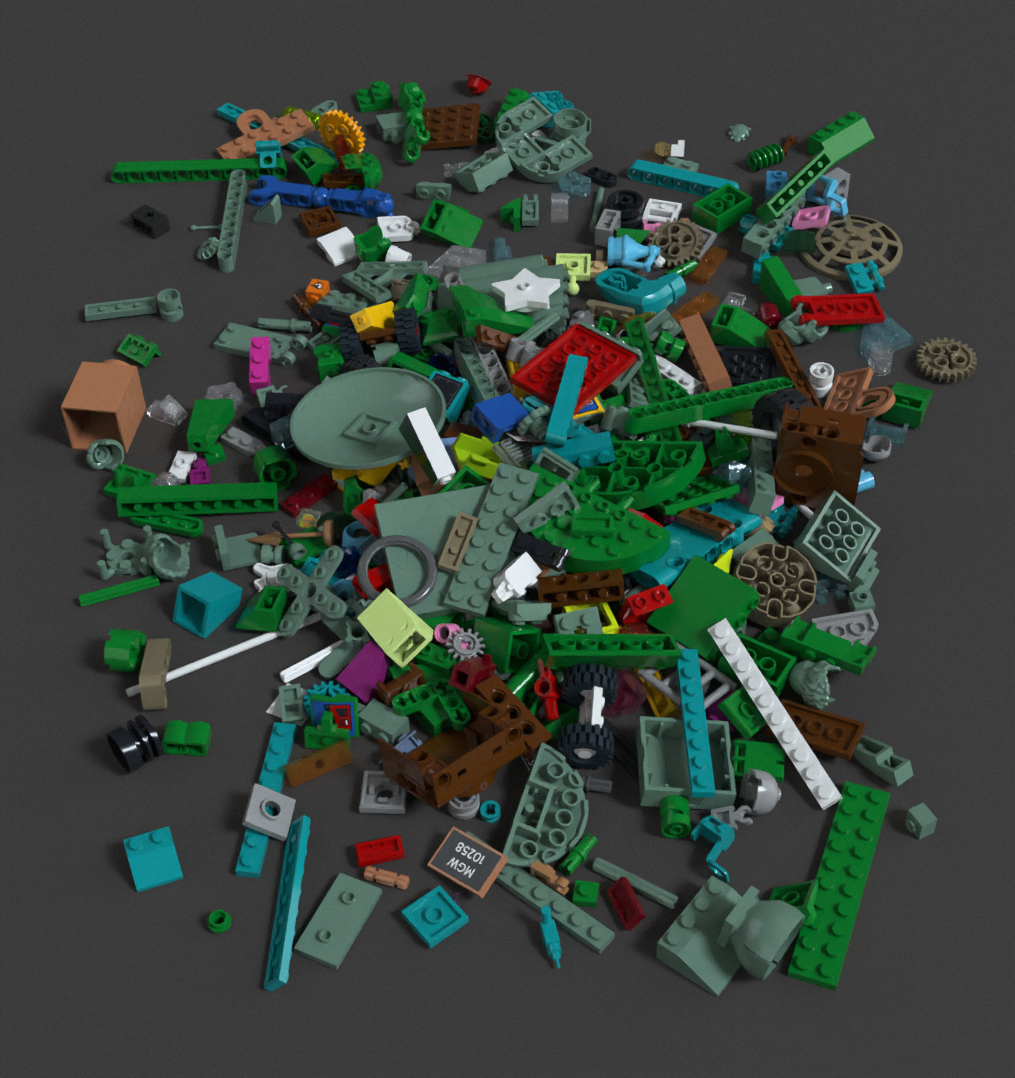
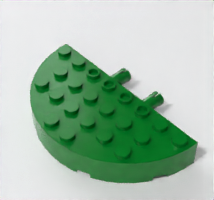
M613 433L611 439L615 461L580 468V472L573 483L583 487L593 477L592 483L597 479L601 485L594 494L614 504H617L625 494H628L626 500L629 496H632L635 501L634 505L630 507L631 509L640 510L671 499L696 478L706 460L702 441H657V437L650 433V437L649 433L644 436V441L619 440V436Z
M532 464L528 471L539 473V478L528 507L563 481L569 486L581 507L576 510L573 508L564 511L565 515L559 518L556 516L549 518L546 524L526 533L557 547L566 548L571 552L569 559L564 561L562 570L576 574L580 572L622 569V573L627 574L637 571L648 562L656 561L669 550L671 532L628 511V508L635 503L632 496H629L626 500L628 494H625L617 504H614L594 494L601 485L597 479L592 483L593 477L583 487H580L535 464ZM572 515L614 516L613 537L571 535Z

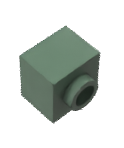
M870 590L849 592L847 604L851 612L871 608L873 612L875 611L876 605Z
M923 802L908 809L905 823L907 829L920 840L934 833L937 818Z

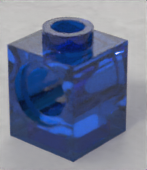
M345 546L341 548L344 556L336 569L340 579H346L353 574H357L358 562L361 556L355 546L348 549Z

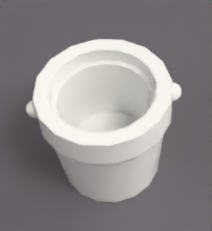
M391 245L385 262L411 261L412 254Z

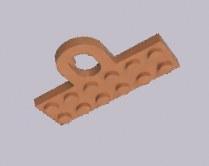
M301 108L275 121H272L264 111L251 109L243 112L237 118V127L243 136L216 149L222 159L258 158L255 146L256 141L279 140L281 146L315 131V126ZM255 121L262 124V126L258 129H250L249 124Z
M871 367L838 373L823 409L871 418L889 410L895 403L896 397L892 389L886 386L868 389L874 372ZM879 399L874 403L861 407L864 403L868 401ZM829 420V423L839 425V422Z

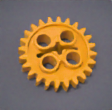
M336 109L334 111L329 110L319 119L318 126L320 127L318 131L321 132L319 136L324 138L322 142L327 143L326 148L330 147V150L343 156L345 154H360L364 150V141L366 140L362 137L364 132L360 131L361 126H357L358 121H353V116L349 118L347 112L343 114L342 110L338 112Z

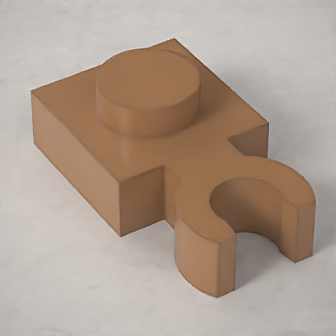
M535 860L530 866L532 876L551 889L553 888L561 896H565L569 891L567 887L569 881L564 877H558L556 871L550 865L542 864Z

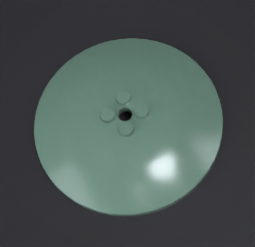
M391 367L355 370L321 383L300 400L290 420L291 437L297 449L304 456L321 465L349 470L381 467L413 455L412 450L399 431V427L407 413L426 407L436 431L439 433L446 418V403L438 386L427 377L416 372Z

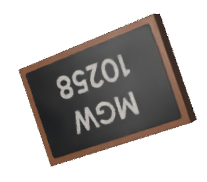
M453 826L427 866L483 899L508 861V858Z

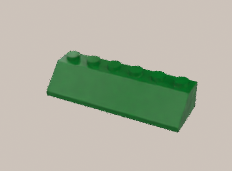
M542 634L541 660L544 667L550 669H558L559 667L572 668V665L577 664L580 666L584 662L586 665H590V662H592L596 666L602 664L604 667H613L615 669H623L624 667H634L637 669L656 667L658 669H666L667 667H674L681 656V650L672 634Z

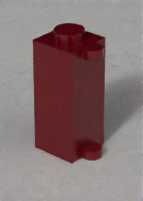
M490 654L484 655L483 658L477 656L455 663L449 685L467 693L474 691L476 685L494 675L497 664L491 662L492 656Z

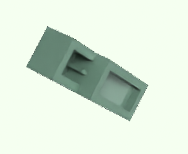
M866 735L862 736L853 756L866 768L897 787L913 776L910 760L894 754L892 746Z

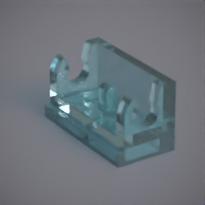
M875 417L870 418L865 439H869L872 435H882L891 439V445L904 446L909 424L905 423L902 429L875 423Z

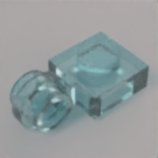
M498 236V238H495V247L493 248L495 262L512 259L510 246H506L505 237Z

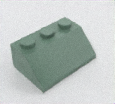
M492 152L481 155L453 172L452 175L467 191L481 193L485 191L487 186H492L497 183V180L507 177L508 173L513 171L507 152Z

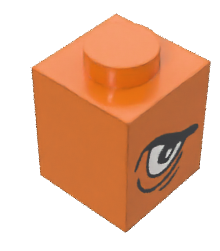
M312 278L305 291L306 301H309L312 306L330 291L329 281Z

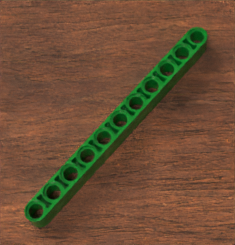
M260 158L117 162L113 165L111 179L118 184L229 181L231 172L238 169L245 171L246 180H258L261 175L275 176L277 179H283L287 175L288 162L284 158H276L275 168L264 169L260 167ZM264 158L263 160L264 164L267 165L273 161L272 158Z
M777 377L634 407L628 410L623 427L630 434H640L753 409L756 401L761 396L785 387L792 388L793 382L786 377Z

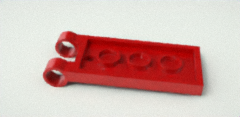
M874 293L818 296L796 295L790 300L794 311L797 309V303L800 302L804 304L802 311L806 307L810 311V314L805 313L798 318L800 326L803 324L807 325L811 320L817 321L816 326L884 323L885 315Z

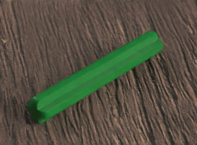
M154 574L81 594L78 596L81 607L159 586L160 581L158 575Z

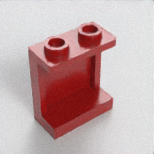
M662 584L627 597L617 617L622 627L639 630L649 626L647 620L655 610L672 604L673 600L666 585Z

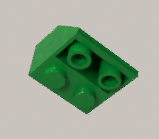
M302 147L290 156L297 169L313 186L323 179V173H331L339 167L323 148Z
M265 586L248 601L236 624V628L277 632L279 624L289 608L286 587Z

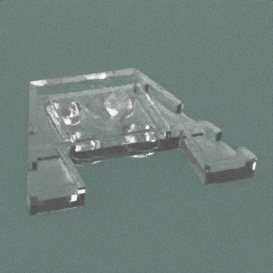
M452 245L427 268L424 275H431L439 279L442 271L459 273L460 267L486 263V251L478 248Z

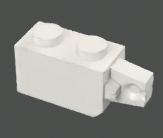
M527 552L514 558L493 579V585L496 588L491 593V596L498 604L505 600L508 601L513 597L518 599L526 592L524 589L526 586L529 588L537 582L538 579L536 577L542 571Z

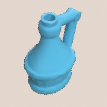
M628 235L616 238L610 236L608 238L609 266L618 265L623 266V268L630 267L650 272L654 259L660 256V247L656 245H650L649 247L641 245ZM648 257L644 263L636 262L638 259Z

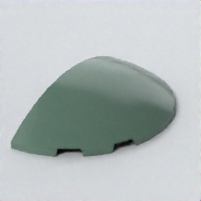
M541 743L504 843L502 854L508 858L506 865L527 868L535 860L542 864H550L560 859L577 844L586 827L589 806L583 791L584 783L577 770L573 771L565 762V756L544 743Z

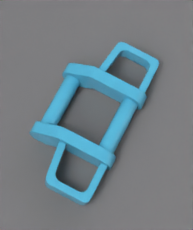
M824 175L817 179L827 184L823 193L824 199L816 196L814 183L805 190L807 201L815 202L820 206L830 205V213L841 217L848 213L846 199L834 193L838 185L836 179L828 178Z

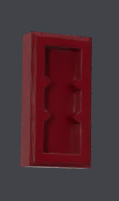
M621 876L606 890L625 930L631 931L646 917L626 877Z

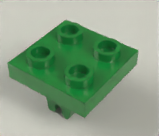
M725 426L722 427V433L715 429V443L706 450L712 467H722L728 462L741 461L750 456L749 449L742 435L731 437Z
M119 463V469H114V477L104 487L103 492L104 495L117 499L118 487L154 486L158 481L157 474Z

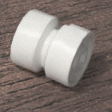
M818 362L810 367L808 381L817 398L827 397L832 388L834 368L828 363Z

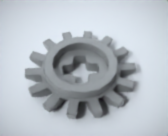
M461 628L460 634L453 631L455 637H448L452 643H446V646L452 648L448 650V653H455L452 656L453 659L460 655V661L464 660V657H467L468 660L471 659V656L473 658L477 657L476 654L483 655L484 651L479 650L485 648V644H480L484 640L483 637L477 639L479 633L476 632L473 635L471 633L472 629L464 632V629ZM462 642L465 644L470 643V650L466 648L461 649Z

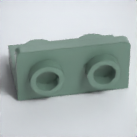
M419 182V184H416L417 199H437L449 201L452 184Z
M666 308L645 324L652 346L661 330L670 333L672 338L683 330Z
M873 549L868 551L851 582L847 584L845 589L850 592L870 589L879 573V569L874 567L877 563L874 559L878 552Z

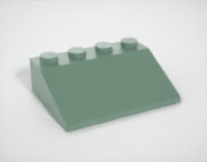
M834 490L820 502L792 548L799 551L810 562L813 570L845 583H850L881 528Z
M712 875L657 942L656 958L718 998L742 967L738 963L732 944L728 943L723 948L717 943L725 919L742 897L732 887Z

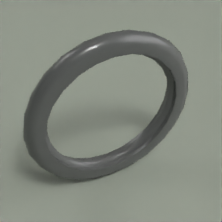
M392 535L380 538L370 544L359 559L357 576L362 590L373 601L380 595L371 585L368 578L369 562L374 554L384 547L404 545L414 549L423 557L427 567V578L423 587L417 593L399 600L408 608L419 604L429 596L437 582L438 569L433 554L424 544L408 536Z

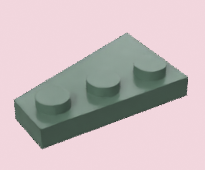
M563 481L546 495L537 499L531 506L521 511L513 519L520 530L527 533L546 524L549 518L554 516L559 518L565 515L564 511L571 508L576 510L581 507L569 486Z

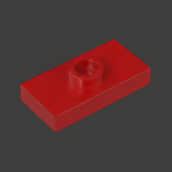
M400 834L354 844L359 868L405 858Z

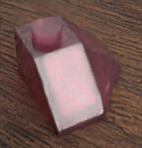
M618 669L616 672V676H618L617 699L610 707L604 706L602 712L608 716L634 714L647 698V686L636 673L625 669Z

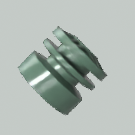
M566 108L559 110L554 116L553 140L560 142L573 134L585 145L587 116L578 109Z

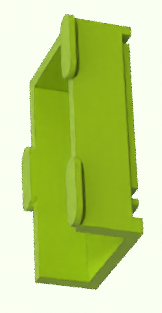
M460 433L451 446L459 470L467 465L481 477L491 481L494 478L499 463L527 470L525 464L518 465L523 460L516 462L522 456L513 459V457L520 455V453L511 456L510 454L517 451L514 450L509 453L508 450H511L510 448L505 449L504 446L500 445V442L492 443L485 436L479 439Z

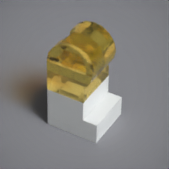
M678 140V145L667 144L661 141L655 145L654 150L660 156L684 157L685 140Z

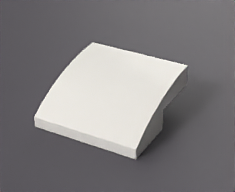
M347 227L317 238V244L326 252V258L334 266L357 258L353 239L354 235Z

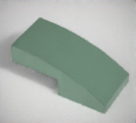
M300 684L279 686L282 723L304 721Z

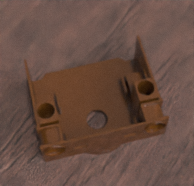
M786 402L781 420L778 450L773 470L775 493L783 496L785 503L817 508L820 502L835 490L848 502L855 505L864 461V455L860 452L867 417L802 405L801 410L788 408L789 402ZM829 420L839 422V425L831 424Z
M462 691L464 704L471 714V723L468 725V728L465 727V731H457L451 726L406 755L381 738H377L384 773L435 810L455 797L461 798L478 794L493 783L498 769L525 752L520 719L512 723L510 713H506L473 692L467 693ZM465 768V773L457 775L458 772Z

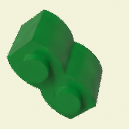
M182 720L168 721L161 742L164 753L170 755L206 756L212 737L211 725L203 721L191 723Z

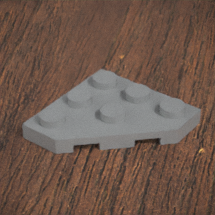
M872 608L811 619V624L813 625L816 622L818 629L851 641V647L857 639L860 640V644L867 646L879 626Z

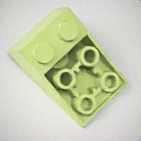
M387 588L357 617L383 651L401 668H404L433 638L434 630Z

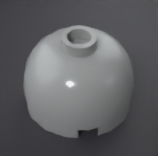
M748 769L749 774L744 773L741 780L739 798H744L745 806H749L752 812L745 814L764 815L772 811L777 801L780 800L781 790L770 773L758 769Z

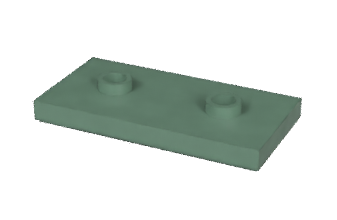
M339 873L296 943L294 952L337 970L381 897L382 889Z

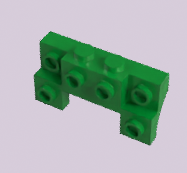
M798 615L793 623L785 628L780 638L781 645L800 652L799 658L815 663L824 660L831 665L839 666L841 669L861 676L865 667L869 666L877 651V646L870 648L860 644L859 639L851 647V641L817 628L816 622L812 625L800 620Z

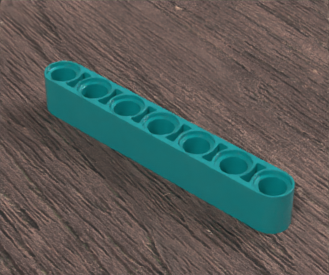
M640 159L635 160L627 171V176L633 181L702 197L709 195L727 183L739 189L738 183L732 180Z
M569 354L547 428L545 443L565 446L585 376L588 357Z

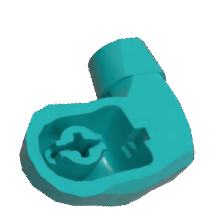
M612 268L602 271L595 279L599 292L610 303L634 308L635 315L641 316L644 320L651 319L664 308L676 304L677 300L686 293V284L683 278L674 272L661 276L656 280H647L627 269Z

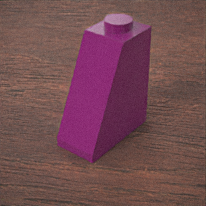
M369 640L336 680L343 687H346L347 691L365 705H368L373 698L378 700L379 696L375 692L377 687L375 683L381 681L384 684L392 659L383 651L379 644L376 645Z

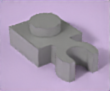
M733 805L711 809V816H714L723 823H727L733 827L734 831L738 830V823L746 826L753 823L751 818H743L745 813L752 812L749 806H742L737 811Z

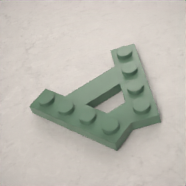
M427 261L361 262L357 270L341 276L345 284L376 304H380L392 298L391 291L388 290L392 284L389 281L390 278L403 279L407 275L414 276L415 273H419L422 276L428 268ZM373 276H379L375 280L370 279Z

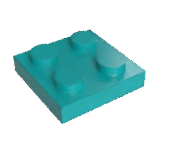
M440 885L401 911L405 921L430 949L469 922V917Z

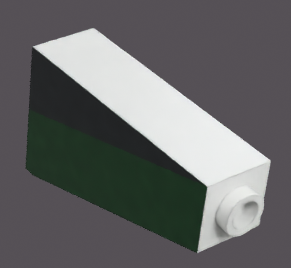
M426 407L407 413L399 427V431L433 486L439 483L445 485L451 482L456 471Z

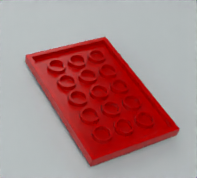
M575 323L513 374L510 378V383L554 406L569 354L588 357L585 376L574 412L575 416L637 360V355Z

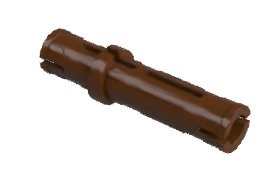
M300 293L298 295L294 294L292 302L299 308V312L304 314L309 321H312L316 329L321 332L326 322L309 317L312 304L306 301Z

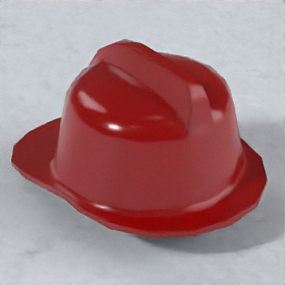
M464 74L468 77L467 88L472 95L484 94L488 87L492 85V82L484 77Z

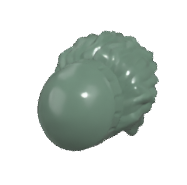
M799 303L797 309L778 324V330L783 331L790 346L799 345L804 341L812 343L816 340H821L829 329L828 325L816 326V320H811L807 325L803 324L800 326L798 318L805 314L802 311L803 303Z
M163 533L153 534L147 538L144 543L143 554L149 558V566L154 569V572L161 579L176 581L179 578H185L190 569L188 555L190 542L178 544Z
M809 660L799 662L790 671V687L796 693L802 695L807 706L822 710L828 706V703L835 701L834 698L829 697L830 685L826 675L828 671L838 672L841 668L831 665L824 660L816 663Z

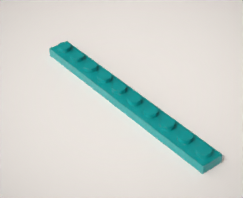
M228 102L216 109L217 115L234 123L245 112V110ZM253 121L249 126L250 129H258L262 124ZM304 137L284 145L294 151H298L302 147L323 148L337 164L342 162L341 156L343 155Z

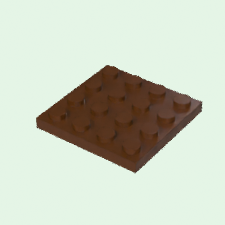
M480 103L422 109L425 130L430 132V139L426 145H422L420 150L477 145L481 112Z

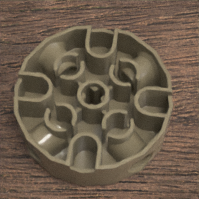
M764 542L752 546L741 557L732 572V576L755 588L761 598L759 599L758 606L751 610L747 618L764 627L783 628L791 625L797 615L801 617L814 603L817 584L816 573L810 562L799 551L790 546L776 545L775 542Z

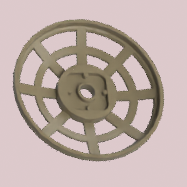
M858 215L829 216L828 222L830 223H827L826 226L818 230L815 239L805 242L806 234L815 227L804 230L799 239V252L803 261L817 273L841 281H849L846 273L826 267L825 265L830 260L849 265L860 262L866 264L870 259L873 261L878 260L884 265L878 270L879 275L883 277L891 273L898 266L903 253L902 242L890 227L875 219ZM845 223L846 225L840 228L833 227V225ZM853 223L862 224V225H865L866 227H864V228L855 227V226H853ZM879 228L890 234L895 241L887 239ZM825 230L833 232L831 237L821 238V235ZM875 230L880 237H872L869 232ZM830 242L832 250L830 252L827 251L822 243ZM872 242L883 243L879 251L872 248ZM816 245L817 249L824 255L820 262L814 260L809 255L806 247ZM888 245L898 247L897 254L891 262L883 257ZM839 253L841 255L851 257V259L842 258L836 256V254ZM867 253H870L872 255L867 258L858 259V256H862ZM868 275L869 279L873 280L872 275Z

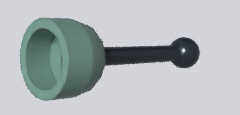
M274 521L272 527L277 529L290 545V556L294 560L304 557L307 552L306 548L301 543H293L280 527V523Z

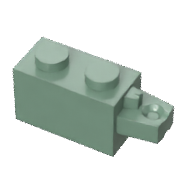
M373 698L366 706L358 703L359 729L365 735H371L376 739L381 738L395 747L398 744L397 740L406 732L407 734L410 732L409 718L396 715L392 708Z

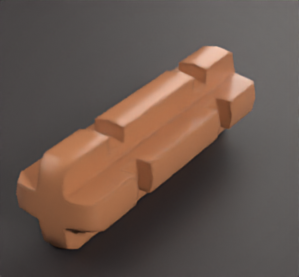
M367 866L364 871V879L374 881L375 879L377 883L393 887L397 885V888L404 890L408 888L410 882L407 875L400 874L398 876L395 872L380 868L376 870V867Z

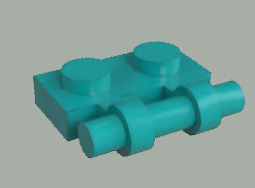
M872 259L866 262L868 267L865 268L862 262L845 265L844 271L855 294L873 293L875 287L879 291L885 290V281L879 275V268ZM868 275H872L873 280H870Z
M781 505L770 511L769 518L773 521L775 527L769 534L772 535L773 532H777L780 538H784L786 534H789L792 528L791 524L797 518L798 509L796 507H791L786 512L784 511L785 505Z

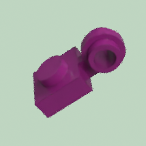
M197 458V460H194V469L190 470V485L211 484L210 469L207 468L206 459Z

